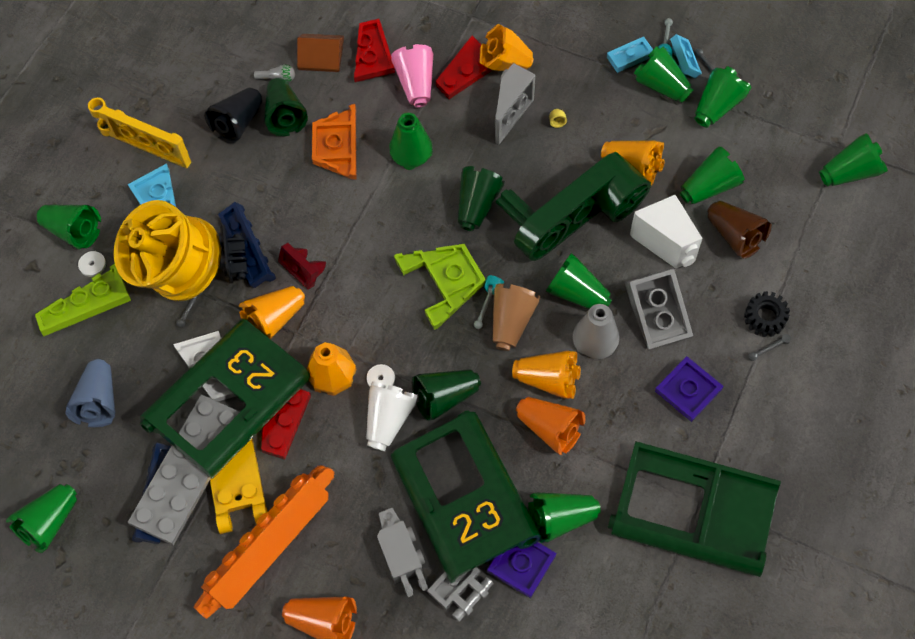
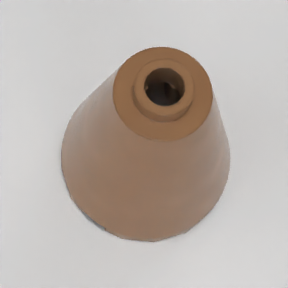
M496 284L494 289L493 343L497 344L496 348L500 350L510 351V348L516 347L539 303L540 295L535 297L536 292L524 287L511 285L507 289L503 288L504 284Z

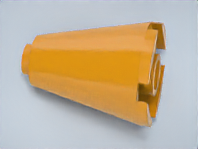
M294 286L283 288L240 303L239 307H242L243 310L239 314L241 319L249 321L271 339L303 307L305 295L300 288H295Z

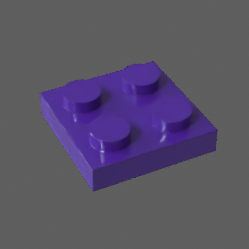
M686 356L656 387L655 392L692 422L722 391L724 386Z
M538 542L525 549H520L516 546L495 557L487 569V573L531 598L557 553Z

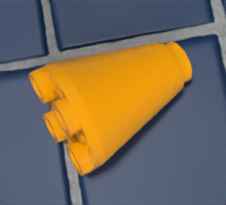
M655 140L606 141L601 150V157L604 158L614 152L619 153L651 182L652 186L657 172H661L664 168L665 160L662 159L664 143Z
M562 351L515 360L512 376L514 379H518L519 382L561 398L574 399L576 392L575 379L579 380L581 367L576 365L577 352Z

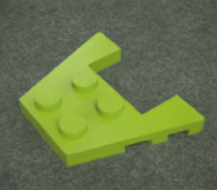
M465 244L439 247L433 251L423 252L419 250L414 251L413 254L403 255L399 253L394 255V259L403 275L426 266L442 294L444 301L425 309V314L434 330L438 329L485 285L486 279Z

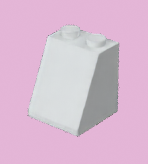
M676 195L634 212L630 232L633 239L674 268L687 267L695 262L703 238Z

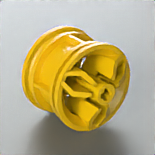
M162 200L148 201L135 208L123 221L114 244V262L123 280L137 287L153 288L163 297L173 301H186L203 292L215 277L221 259L219 235L215 228L201 218L184 215L177 207Z

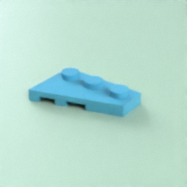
M167 163L128 184L140 205L152 200H162L176 207Z

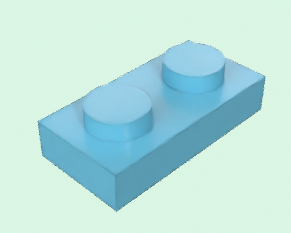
M677 34L670 38L673 53L679 61L678 66L683 74L693 78L701 75V70L689 40Z
M641 37L607 52V59L618 73L650 59L648 55L653 49L645 37Z

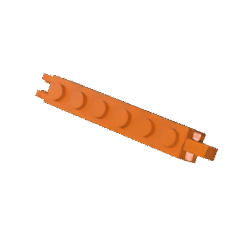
M320 465L315 467V470L313 469L309 475L303 473L293 479L290 484L291 487L285 494H281L276 498L273 503L274 506L268 513H264L258 518L257 525L251 532L245 533L239 541L240 544L224 556L222 564L216 571H212L206 576L204 584L201 586L204 592L193 606L200 615L207 619L221 606L225 609L234 608L328 501V492L325 488L334 478L333 469Z

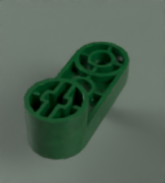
M614 152L601 159L536 212L511 189L504 190L501 193V197L496 200V203L520 226L515 236V246L531 261H536L550 253L601 211L612 222H619L625 219L645 199L651 188V182L623 156Z

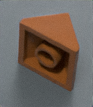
M302 34L297 37L298 70L340 72L344 36Z

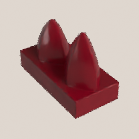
M289 243L282 245L278 262L307 290L314 287L316 278L325 269L326 261L308 262L306 260L308 255L307 249L293 248Z

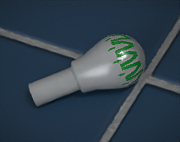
M286 64L268 71L254 72L255 80L282 78L287 83H290L295 77L294 69Z

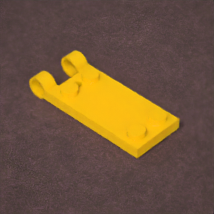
M97 97L89 101L88 109L93 117L100 118L97 121V127L103 136H111L184 168H188L191 164L188 151L180 135L168 133L127 116L121 110L108 108L102 98ZM102 106L101 109L94 110L95 107ZM107 124L109 128L103 129V126Z
M252 438L213 479H210L216 523L220 534L233 531L230 512L252 507L255 522H257L262 514L268 513ZM236 496H242L241 500H235Z

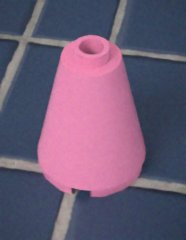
M419 44L413 45V49L406 50V46L401 47L391 55L393 66L407 99L416 108L424 107L430 101L434 56L431 47Z

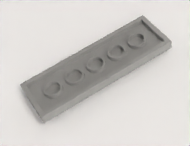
M200 395L179 434L196 449L203 450L240 412L204 395ZM172 445L131 515L128 524L174 546L211 478Z

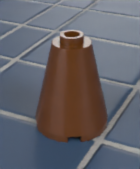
M724 201L714 202L708 208L707 212L710 222L734 252L743 259L754 255L760 249L757 245L761 240L766 242L769 237L772 224L766 218Z

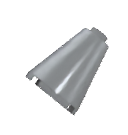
M603 304L592 306L577 323L573 331L575 348L580 354H584L590 357V359H605L614 353L619 344V331L612 311Z

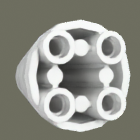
M372 381L368 401L367 446L385 451L414 408L418 396L409 392L401 394L403 389L389 385L386 389V385Z

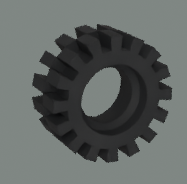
M765 291L762 296L760 293H757L755 298L752 297L744 313V317H746L745 323L750 324L748 327L750 331L756 329L754 334L758 335L759 332H762V337H766L769 333L770 337H772L775 333L779 334L784 329L790 316L788 315L790 308H786L788 305L787 301L781 302L782 296L779 295L776 298V293L774 292L768 296V291ZM761 308L771 309L775 313L776 318L772 321H766L759 316L758 310Z

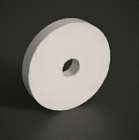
M90 251L79 259L78 267L83 275L94 277L104 271L106 260L101 253Z
M375 365L367 373V383L370 387L372 381L386 385L385 388L387 389L389 385H394L395 374L387 365Z

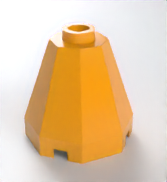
M497 24L487 32L485 38L488 41L486 44L482 43L480 47V63L496 71L509 69L513 63L526 70L532 66L533 52L512 30Z
M326 342L314 349L306 368L310 373L309 382L315 392L321 393L322 391L332 396L351 387L353 376L357 370L347 350Z

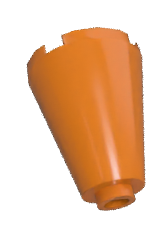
M532 397L521 399L516 407L517 417L559 455H562V452L566 454L573 448L581 433L577 432L580 425L584 426L585 413L583 411Z
M347 596L292 598L288 603H285L282 617L286 624L315 639H351L356 623L351 621L352 613L357 614L356 601Z

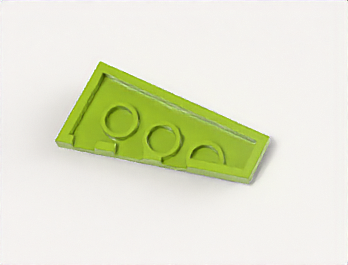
M115 264L109 267L110 270L103 275L99 273L91 278L92 282L83 288L79 286L72 290V294L65 299L60 298L36 313L35 317L42 335H49L131 301L124 280L119 275Z

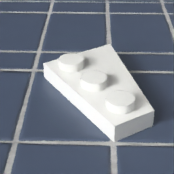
M219 331L173 345L187 366L191 368L221 339ZM210 378L202 386L210 398L217 402L236 396L215 378Z

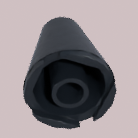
M249 87L211 105L204 114L209 129L212 132L216 130L220 134L218 138L222 141L234 144L241 138L260 108L262 96L258 90Z

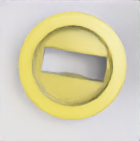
M559 109L552 110L549 115L550 125L555 128L563 127L567 123L565 112Z

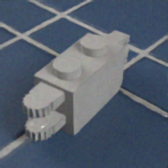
M393 508L380 512L379 517L382 529L379 531L377 538L394 583L402 581L406 594L410 597L413 595V589L408 579L417 576L420 588L423 591L427 590L428 587L422 574V564H425V560L420 549L415 551L412 542L416 541L411 526L406 528L404 521L399 520Z

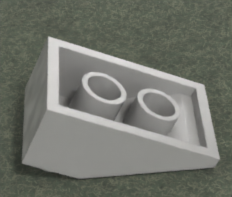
M515 63L509 69H505L500 77L501 84L495 119V143L498 145L534 101L535 74Z
M666 269L624 282L631 307L648 349L693 336L674 269Z

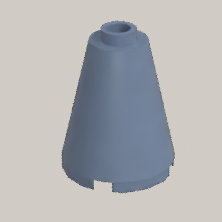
M96 359L87 364L67 403L66 415L71 421L79 425L82 421L89 423L88 427H104L112 423L116 414L111 366L106 361Z

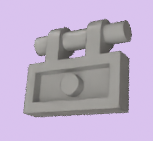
M476 567L456 578L453 583H450L446 572H444L427 592L446 610L454 603L458 609L452 616L460 622L465 615L468 616L473 611L472 607L480 598L484 599L488 595V590L493 585V582L486 577L479 583L475 578L481 572ZM468 586L471 587L473 592L466 600H463L460 597L461 593Z

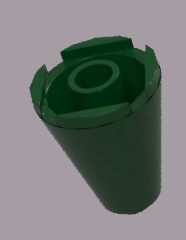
M275 78L267 84L264 121L271 133L277 136H290V132L296 131L298 133L306 126L308 121L307 110L287 81L282 78Z
M466 166L462 168L458 223L462 229L473 232L474 229L480 228L501 192L505 181H502V176L488 169L482 168L481 172L474 171V166Z
M471 369L424 373L412 377L413 394H418L420 402L416 403L417 407L427 421L435 420L477 393L479 386H481L479 375Z

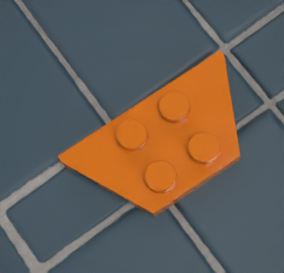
M355 104L349 105V109L338 114L336 111L327 118H321L312 123L313 164L353 180H357Z

